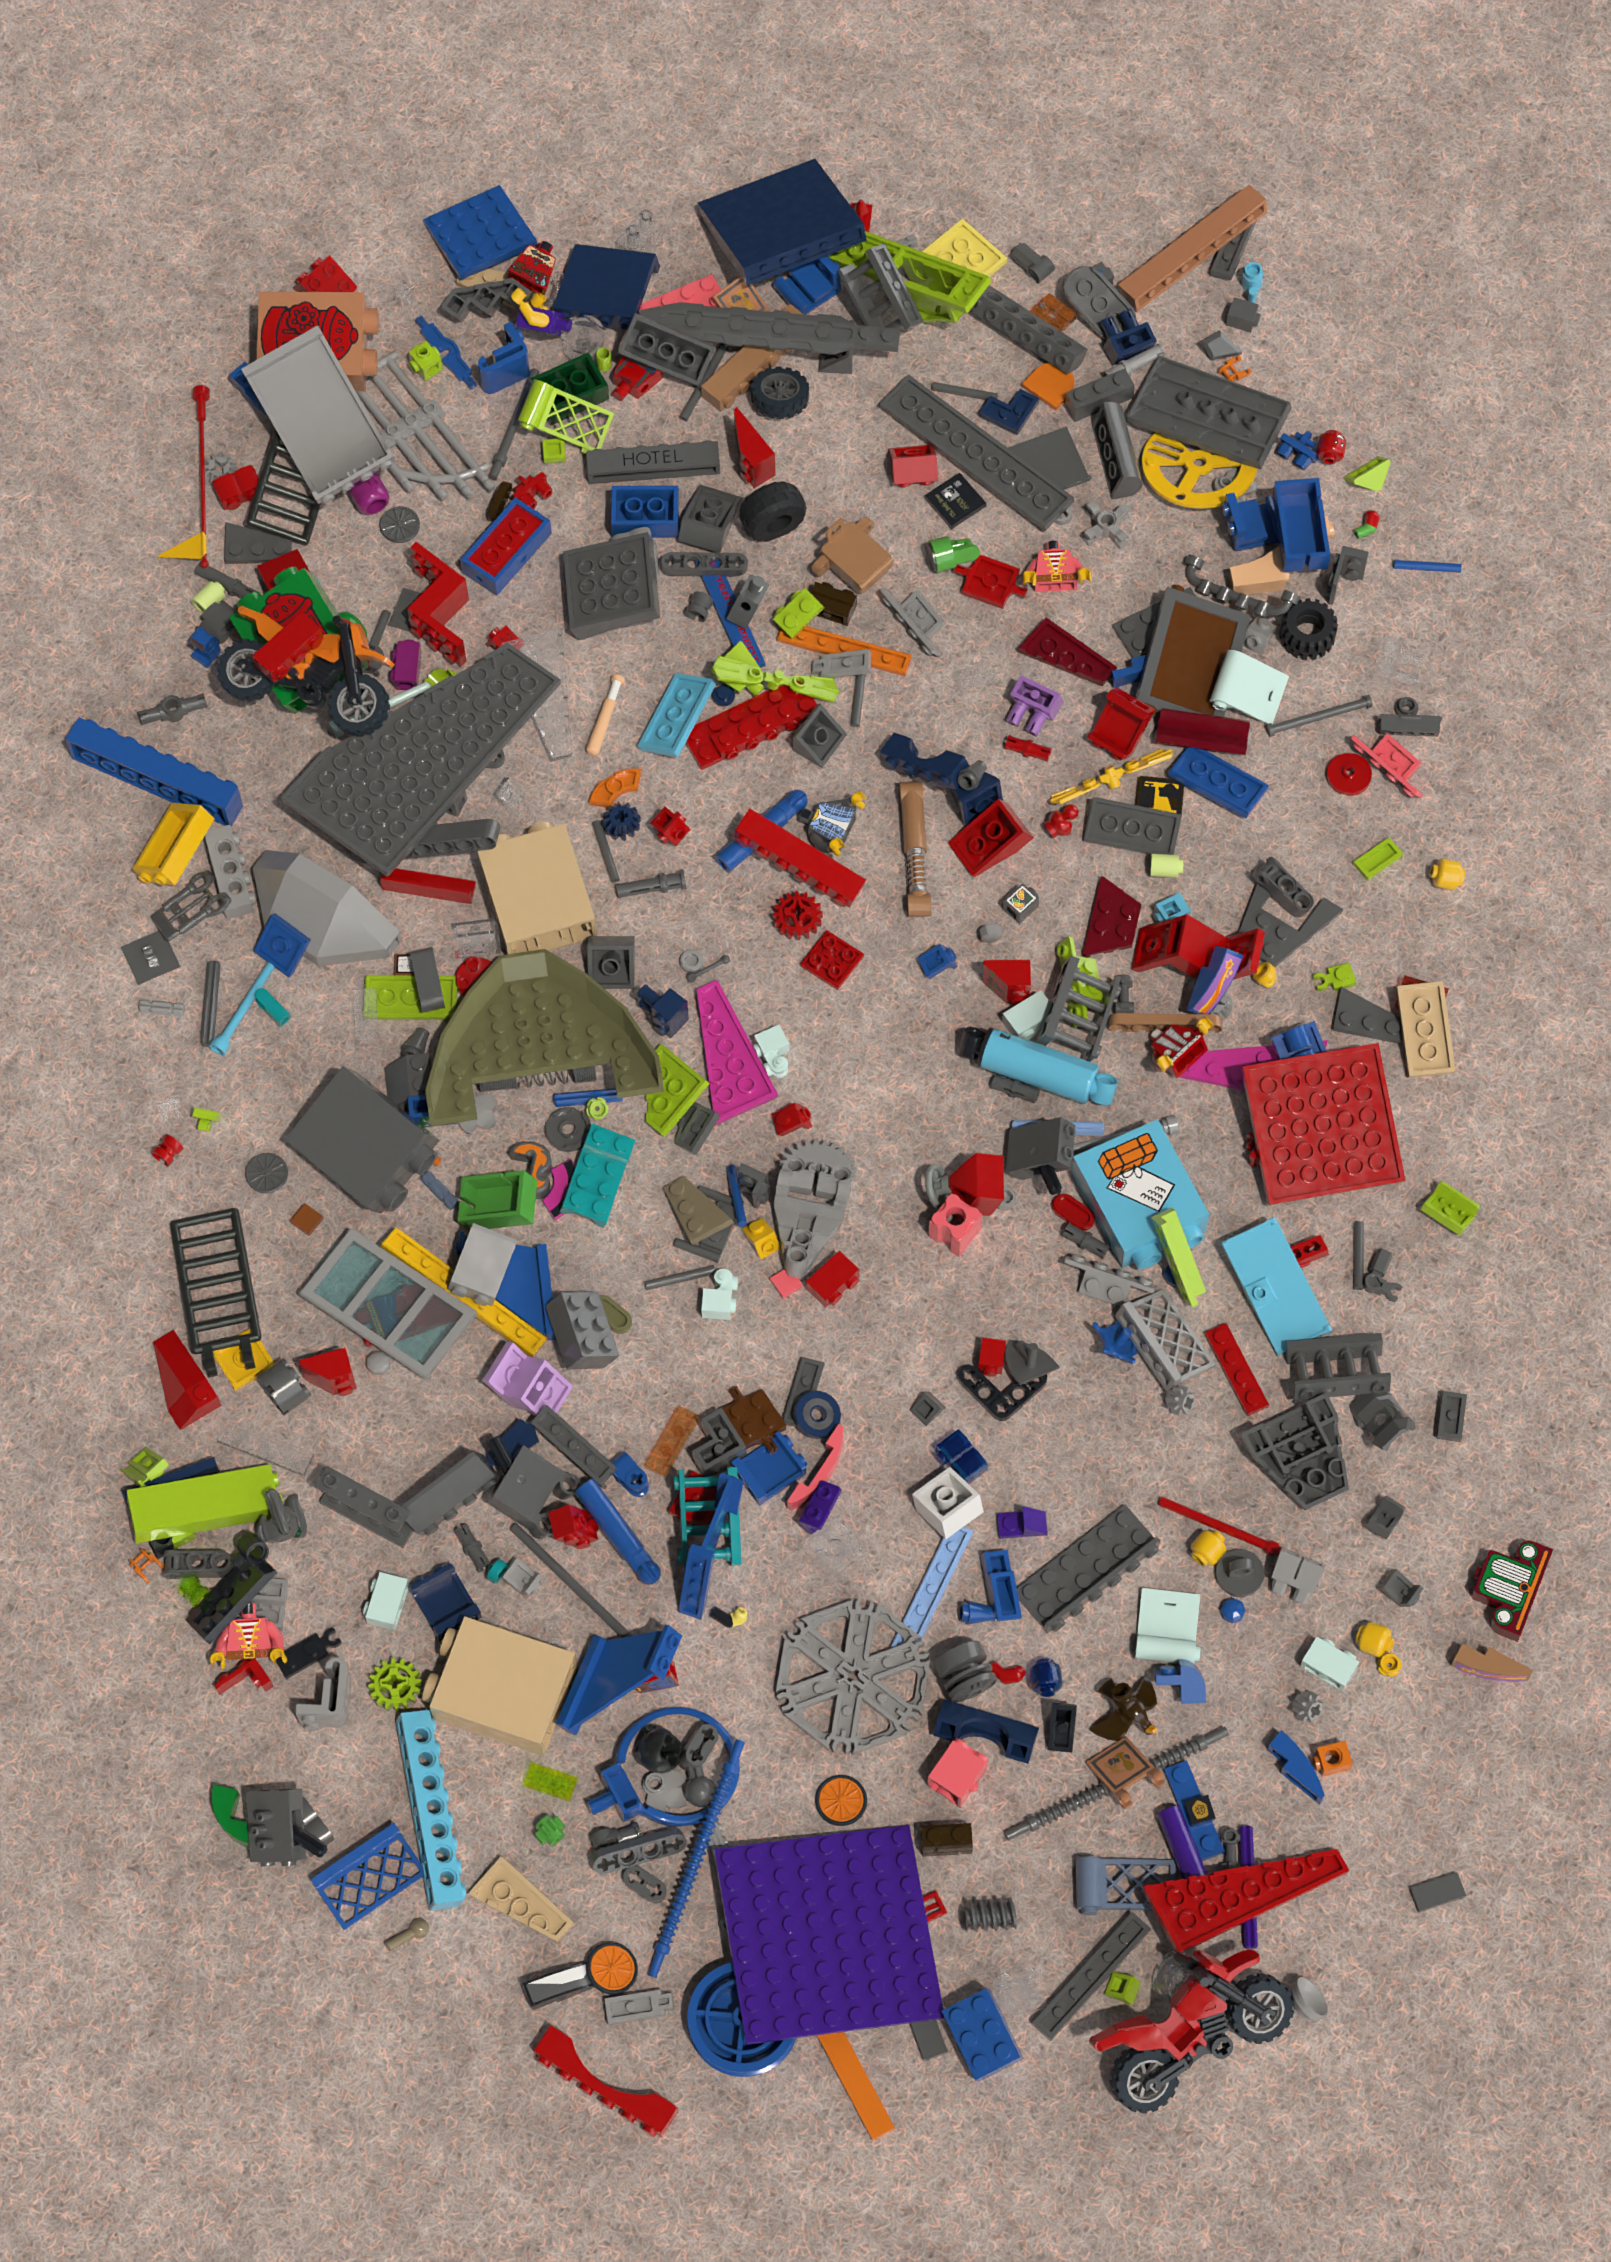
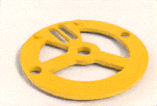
M1157 432L1146 443L1142 455V470L1150 487L1169 502L1188 508L1206 509L1222 506V503L1225 502L1226 494L1235 493L1236 499H1238L1250 488L1257 473V468L1230 461L1228 457L1212 455L1204 450L1190 452L1180 441L1164 437L1161 433ZM1157 441L1172 446L1174 448L1180 449L1183 452L1178 453L1154 445L1153 442ZM1154 449L1159 452L1179 458V460H1171L1169 458L1151 453L1148 450ZM1202 459L1206 464L1204 466H1196L1194 461ZM1185 465L1187 472L1180 485L1176 487L1163 476L1159 466ZM1241 466L1237 477L1226 487L1208 493L1192 492L1199 477L1210 473L1214 468ZM1183 495L1185 499L1178 500L1176 496Z

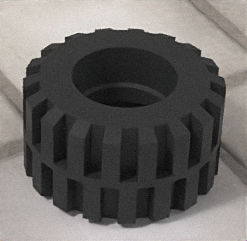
M1306 598L1304 602L1300 599L1297 606L1292 605L1283 614L1279 634L1280 639H1282V646H1286L1288 653L1293 651V657L1298 658L1299 655L1303 656L1302 660H1307V657L1310 656L1312 660H1316L1318 654L1321 658L1325 656L1326 651L1329 653L1332 645L1334 646L1338 628L1337 616H1334V610L1332 608L1328 609V604L1325 602L1320 604L1318 599H1315V602L1311 601L1310 598ZM1310 623L1317 626L1320 632L1305 634L1297 626Z

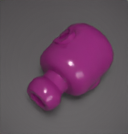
M375 472L370 479L364 482L358 481L348 491L358 510L365 515L379 513L387 506L390 499L386 487Z

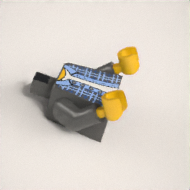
M861 791L855 792L850 798L820 802L816 812L806 808L802 810L799 821L809 824L808 837H810V841L817 850L824 853H834L836 856L841 854L842 848L846 847L844 843L856 820V806L859 809L865 807L862 800L867 799V797Z

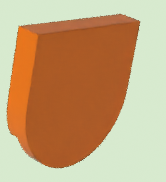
M1049 362L1037 367L1022 383V388L1038 397L1039 400L1056 411L1065 402L1066 392L1073 390L1074 376L1072 372L1067 374Z

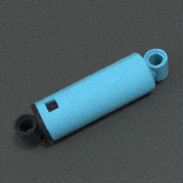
M976 1027L964 1029L959 1052L967 1058L977 1059V1067L1082 1104H1086L1089 1098L1101 1105H1110L1113 1101L1118 1080L1110 1074L1099 1073V1066L1097 1064L992 1027L988 1029L987 1033Z

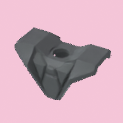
M1388 1392L1361 1394L1350 1405L1358 1426L1370 1431L1374 1437L1371 1443L1382 1450L1387 1451L1389 1445L1400 1434L1406 1433L1408 1429L1413 1431L1416 1428L1414 1421L1404 1413L1393 1395ZM1386 1414L1385 1422L1382 1425H1377L1378 1417Z

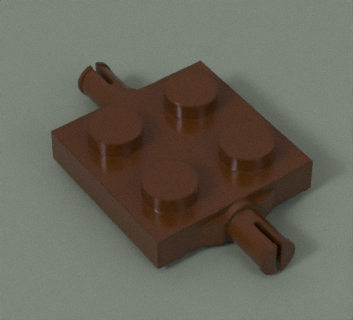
M734 1386V1389L732 1387L729 1393L735 1402L722 1409L746 1445V1449L754 1445L764 1444L770 1454L776 1453L779 1448L772 1439L777 1431L781 1433L786 1430V1423L763 1389L751 1395L743 1396L737 1386Z

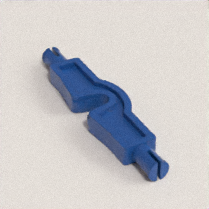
M422 315L419 318L417 317L415 322L420 326L421 335L430 346H435L439 353L445 350L450 351L442 359L443 365L454 374L458 381H464L470 390L473 389V386L475 388L477 383L471 377V369L461 358L457 344L453 340L444 337L434 323L428 324Z

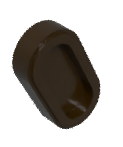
M506 481L500 483L488 511V519L490 521H495L503 512L512 491V483Z

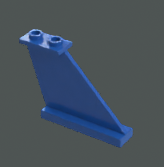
M464 1231L459 1232L460 1240L456 1241L457 1255L462 1253L468 1235H464ZM516 1244L495 1300L544 1335L549 1341L557 1339L546 1309V1305L553 1300L546 1244L537 1245V1248Z
M724 1473L719 1475L714 1507L717 1509L702 1546L692 1544L688 1552L679 1613L699 1620L703 1617L715 1548L727 1512L735 1515L738 1513L744 1480Z
M666 1624L661 1631L608 1641L601 1636L594 1635L556 1724L567 1733L577 1736L581 1724L654 1675L660 1680H664L682 1635Z

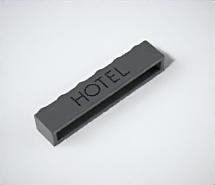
M706 440L699 443L682 442L673 445H640L633 448L617 447L614 449L586 451L589 484L720 474L718 441Z

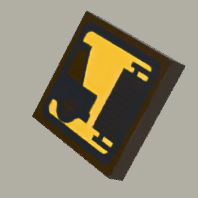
M1140 776L1137 806L1182 814L1184 784L1175 779Z

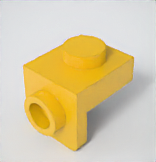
M763 1218L752 1222L742 1229L745 1237L755 1247L760 1259L780 1249L774 1230Z

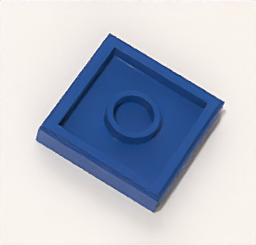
M275 913L271 915L253 951L287 977H291L311 939Z

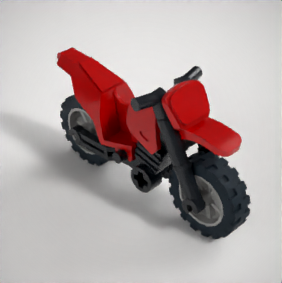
M1201 1950L1193 1953V1956L1198 1961L1181 1952H1176L1174 1960L1193 1971V1976L1190 1975L1169 2002L1172 2005L1170 2013L1164 2021L1152 2022L1142 2014L1115 2023L1090 2037L1089 2043L1100 2052L1122 2043L1131 2047L1129 2050L1125 2049L1121 2052L1120 2058H1116L1113 2063L1115 2065L1114 2069L1111 2068L1110 2071L1112 2092L1125 2107H1128L1133 2112L1139 2111L1143 2114L1150 2110L1155 2112L1159 2110L1158 2107L1161 2105L1164 2107L1170 2097L1173 2098L1176 2093L1174 2091L1175 2087L1179 2085L1177 2076H1180L1181 2073L1189 2069L1196 2060L1205 2054H1212L1218 2059L1228 2057L1233 2051V2042L1225 2034L1228 2031L1226 2018L1229 2020V2026L1241 2038L1250 2043L1254 2041L1256 2044H1262V2041L1267 2043L1273 2041L1274 2037H1280L1283 2034L1282 2031L1289 2027V2020L1294 2015L1292 2010L1294 2001L1290 1997L1292 1996L1291 1992L1278 1979L1269 1974L1266 1976L1264 1973H1257V1976H1246L1244 1981L1240 1980L1236 1983L1233 1980L1240 1972L1260 1962V1956L1255 1950H1243L1222 1962ZM1267 1993L1261 2000L1260 1994ZM1274 1997V2004H1268L1271 1998ZM1254 2016L1253 2024L1246 2022V2020ZM1221 2042H1223V2043H1222V2047H1223V2048H1221L1220 2050H1218V2049H1217L1218 2046L1221 2044ZM1131 2076H1133L1134 2078H1136V2079H1135L1134 2081H1132V2082H1130V2077H1131ZM1139 2085L1138 2093L1131 2092L1133 2088Z

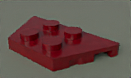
M1102 876L1083 952V957L1085 958L1099 953H1110L1117 949L1132 948L1142 904Z

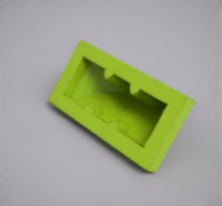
M1377 456L1345 475L1343 479L1346 482L1379 491L1383 487L1391 462L1388 458Z

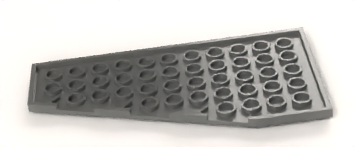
M506 643L484 656V659L455 676L451 675L425 690L421 696L397 710L389 711L387 713L389 715L387 720H384L382 723L383 726L380 729H375L374 733L370 735L367 733L364 736H350L333 747L325 748L281 796V800L388 877L561 684V679L509 643Z

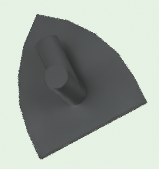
M1009 1340L1005 1352V1361L1009 1372L1019 1385L1060 1368L1045 1351L1038 1348L1037 1344H1028L1023 1340Z

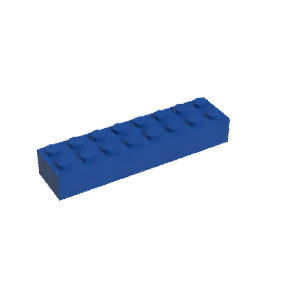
M78 717L65 738L72 759L171 803L201 805L215 818L214 821L221 825L232 826L243 808L238 786L234 782L221 780L212 772H203L189 762H180L171 754L164 755L150 745L144 746L132 737L119 735L111 728L105 729L100 727L91 719L84 720Z

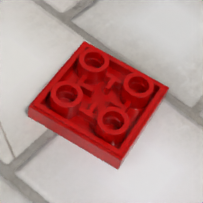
M826 930L801 962L800 967L838 991L864 958V953Z

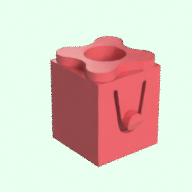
M951 1193L929 1221V1237L936 1242L947 1243L950 1246V1251L960 1257L981 1230L982 1214L977 1208L969 1206L959 1196ZM954 1214L964 1222L955 1226L948 1223L947 1218Z
M956 1738L928 1776V1787L961 1808L968 1796L977 1791L979 1787L977 1783L988 1768L987 1762L989 1759L982 1753L970 1748L962 1740Z

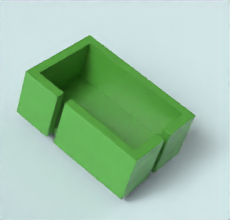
M525 1170L505 1172V1175L494 1173L462 1177L460 1197L465 1201H459L458 1222L469 1230L473 1223L488 1229L533 1224L537 1179Z

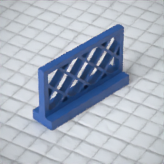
M393 1823L313 1877L311 1883L342 1929L345 1930L422 1878L423 1872L420 1861L400 1833L396 1824ZM397 1840L404 1847L402 1858L388 1855L389 1845ZM386 1848L385 1855L379 1854L380 1851ZM406 1852L408 1853L411 1859L405 1858ZM373 1856L384 1858L381 1872L367 1869L368 1860ZM387 1859L401 1861L399 1875L384 1873ZM365 1862L364 1869H362V1868H357L358 1866H360L361 1864H363V1863ZM404 1862L414 1863L420 1871L412 1878L401 1876ZM353 1870L363 1872L361 1886L346 1884L348 1873ZM366 1873L381 1875L378 1890L363 1887ZM383 1876L398 1879L395 1890L392 1892L381 1890ZM344 1877L343 1883L336 1882ZM401 1879H403V1880H408V1881H406L405 1883H403L402 1885H400V1880H401ZM332 1884L342 1886L340 1900L329 1899L324 1890ZM345 1887L360 1890L357 1904L342 1901ZM362 1890L377 1893L376 1901L373 1905H360ZM380 1893L386 1894V1896L379 1900ZM332 1903L339 1904L338 1910H336ZM341 1905L356 1907L354 1917L345 1923L340 1916ZM359 1908L365 1909L364 1911L358 1914Z

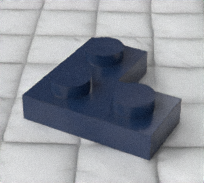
M1022 389L1018 391L1010 405L990 396L981 409L979 417L1018 435L1038 405L1039 398Z

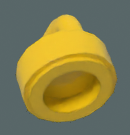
M1269 962L1261 963L1257 973L1253 974V979L1258 984L1270 988L1276 981V968Z

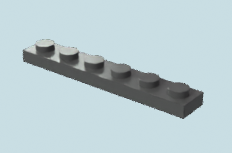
M1131 1912L1032 2022V2025L1052 2041L1151 1931V1928Z

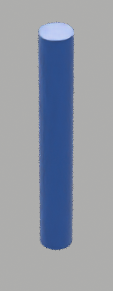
M1394 560V569L1461 573L1462 564Z
M730 1165L726 1169L737 1224L743 1227L747 1225L737 1171L734 1165Z

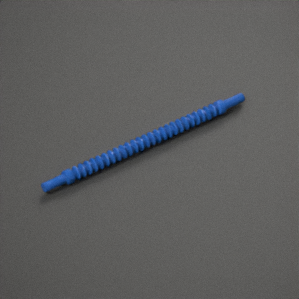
M735 1740L729 1759L723 1764L722 1771L724 1772L719 1775L721 1780L717 1781L719 1786L714 1788L716 1794H712V1797H714L713 1801H709L711 1807H707L709 1813L704 1815L706 1817V1820L702 1821L704 1826L699 1828L701 1834H697L699 1839L694 1841L696 1847L692 1848L694 1852L689 1855L691 1860L687 1861L688 1868H684L686 1874L682 1875L683 1881L679 1882L681 1887L676 1889L678 1894L674 1895L675 1902H671L673 1908L669 1909L671 1913L666 1916L668 1921L664 1922L665 1929H661L663 1935L659 1936L660 1942H656L654 1947L656 1953L648 1971V1976L657 1978L664 1957L670 1952L671 1947L669 1944L673 1943L671 1938L676 1936L674 1930L678 1929L676 1924L681 1922L679 1919L680 1916H683L681 1911L686 1909L684 1903L688 1902L686 1898L691 1895L689 1890L694 1888L692 1882H696L694 1876L699 1874L697 1869L701 1868L699 1863L704 1861L702 1856L706 1855L705 1848H709L707 1842H711L709 1837L714 1834L712 1829L716 1828L715 1821H719L717 1818L718 1815H721L719 1810L724 1808L722 1802L726 1801L724 1797L729 1794L727 1789L731 1788L730 1781H734L732 1776L736 1775L738 1771L736 1765L745 1744L741 1740Z

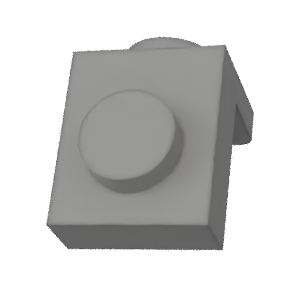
M1257 616L1247 629L1243 646L1261 654L1267 641L1276 631L1277 625L1271 623L1266 618Z
M514 1558L500 1576L502 1580L521 1595L535 1593L540 1587L541 1583L539 1581L543 1577L540 1573L533 1572L518 1558Z

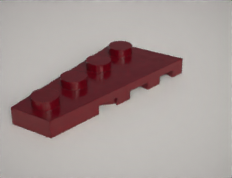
M1047 617L1018 649L1019 653L1100 686H1104L1111 678L1112 671L1117 670V666Z

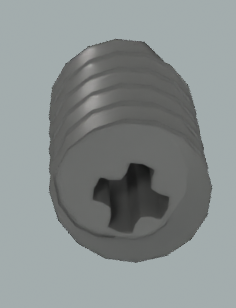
M1011 1897L1007 1898L1006 1905L1003 1904L1001 1898L997 1899L995 1906L991 1899L987 1900L986 1906L983 1905L981 1899H978L976 1907L973 1906L971 1900L967 1901L965 1907L966 1932H968L970 1925L973 1926L975 1932H978L980 1924H982L985 1931H988L990 1924L993 1925L995 1931H998L1000 1923L1003 1924L1005 1930H1008L1011 1922L1015 1930L1017 1929L1016 1909Z

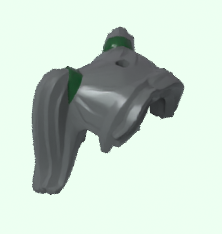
M275 1489L266 1491L264 1495L272 1517L270 1520H267L265 1515L261 1516L257 1530L259 1538L264 1543L272 1544L283 1542L293 1537L304 1538L307 1534V1523L298 1500V1495H290L285 1501L284 1506L280 1495Z

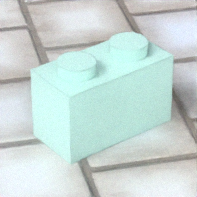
M1040 990L1004 1012L1002 1022L1012 1035L1030 1040L1036 1035L1038 1030L1042 1029L1050 1001Z
M382 1572L379 1573L378 1579L374 1578L370 1590L373 1593L370 1602H366L363 1611L367 1624L396 1630L410 1586L408 1579Z
M1316 1637L1303 1658L1300 1667L1343 1692L1358 1668L1359 1661L1356 1660V1656L1348 1651L1342 1652L1335 1648V1644L1332 1641Z

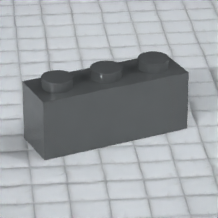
M1124 368L1066 392L1065 406L1074 422L1098 413L1103 402L1121 404L1133 399L1135 385Z

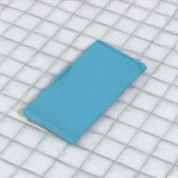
M1271 1217L1264 1223L1221 1243L1277 1356L1286 1352L1287 1341L1315 1339L1319 1336L1330 1334L1333 1331L1276 1217Z

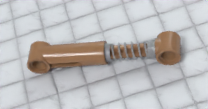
M900 782L904 853L908 857V873L910 874L908 878L910 879L909 885H911L909 887L910 893L907 894L908 917L931 916V895L927 892V883H925L927 878L924 877L926 874L924 869L926 867L923 865L925 863L923 858L927 852L923 782Z

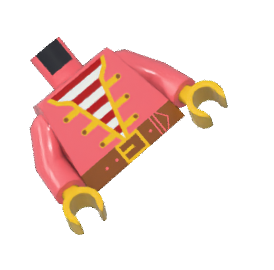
M1053 540L1047 542V550L1039 551L1038 558L1031 561L1023 573L1022 584L1025 585L1027 582L1033 583L1035 592L1077 590L1078 581L1079 584L1082 583V580L1092 581L1091 570L1084 568L1079 560L1071 555L1070 550H1060V543Z
M255 1603L248 1604L241 1611L242 1619H234L221 1632L217 1639L214 1654L210 1657L211 1667H214L216 1661H221V1669H224L226 1666L225 1656L226 1660L270 1657L274 1665H276V1659L282 1657L283 1662H287L282 1633L274 1622L268 1620V1617L256 1618Z

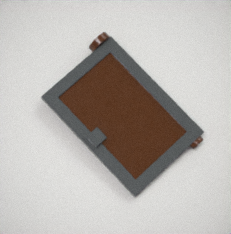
M1172 585L1171 588H1166L1136 694L1138 700L1155 709L1151 718L1155 717L1156 712L1160 713L1162 708L1220 717L1225 716L1226 710L1215 709L1210 702V698L1227 650L1242 652L1251 615L1185 593L1184 587L1180 585Z

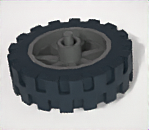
M780 366L775 369L770 367L764 372L760 371L757 377L753 378L751 383V403L762 415L766 414L770 418L778 417V419H784V417L792 418L794 414L797 413L799 415L802 413V409L807 407L809 383L804 375L801 376L799 371H792V368L786 367V369Z

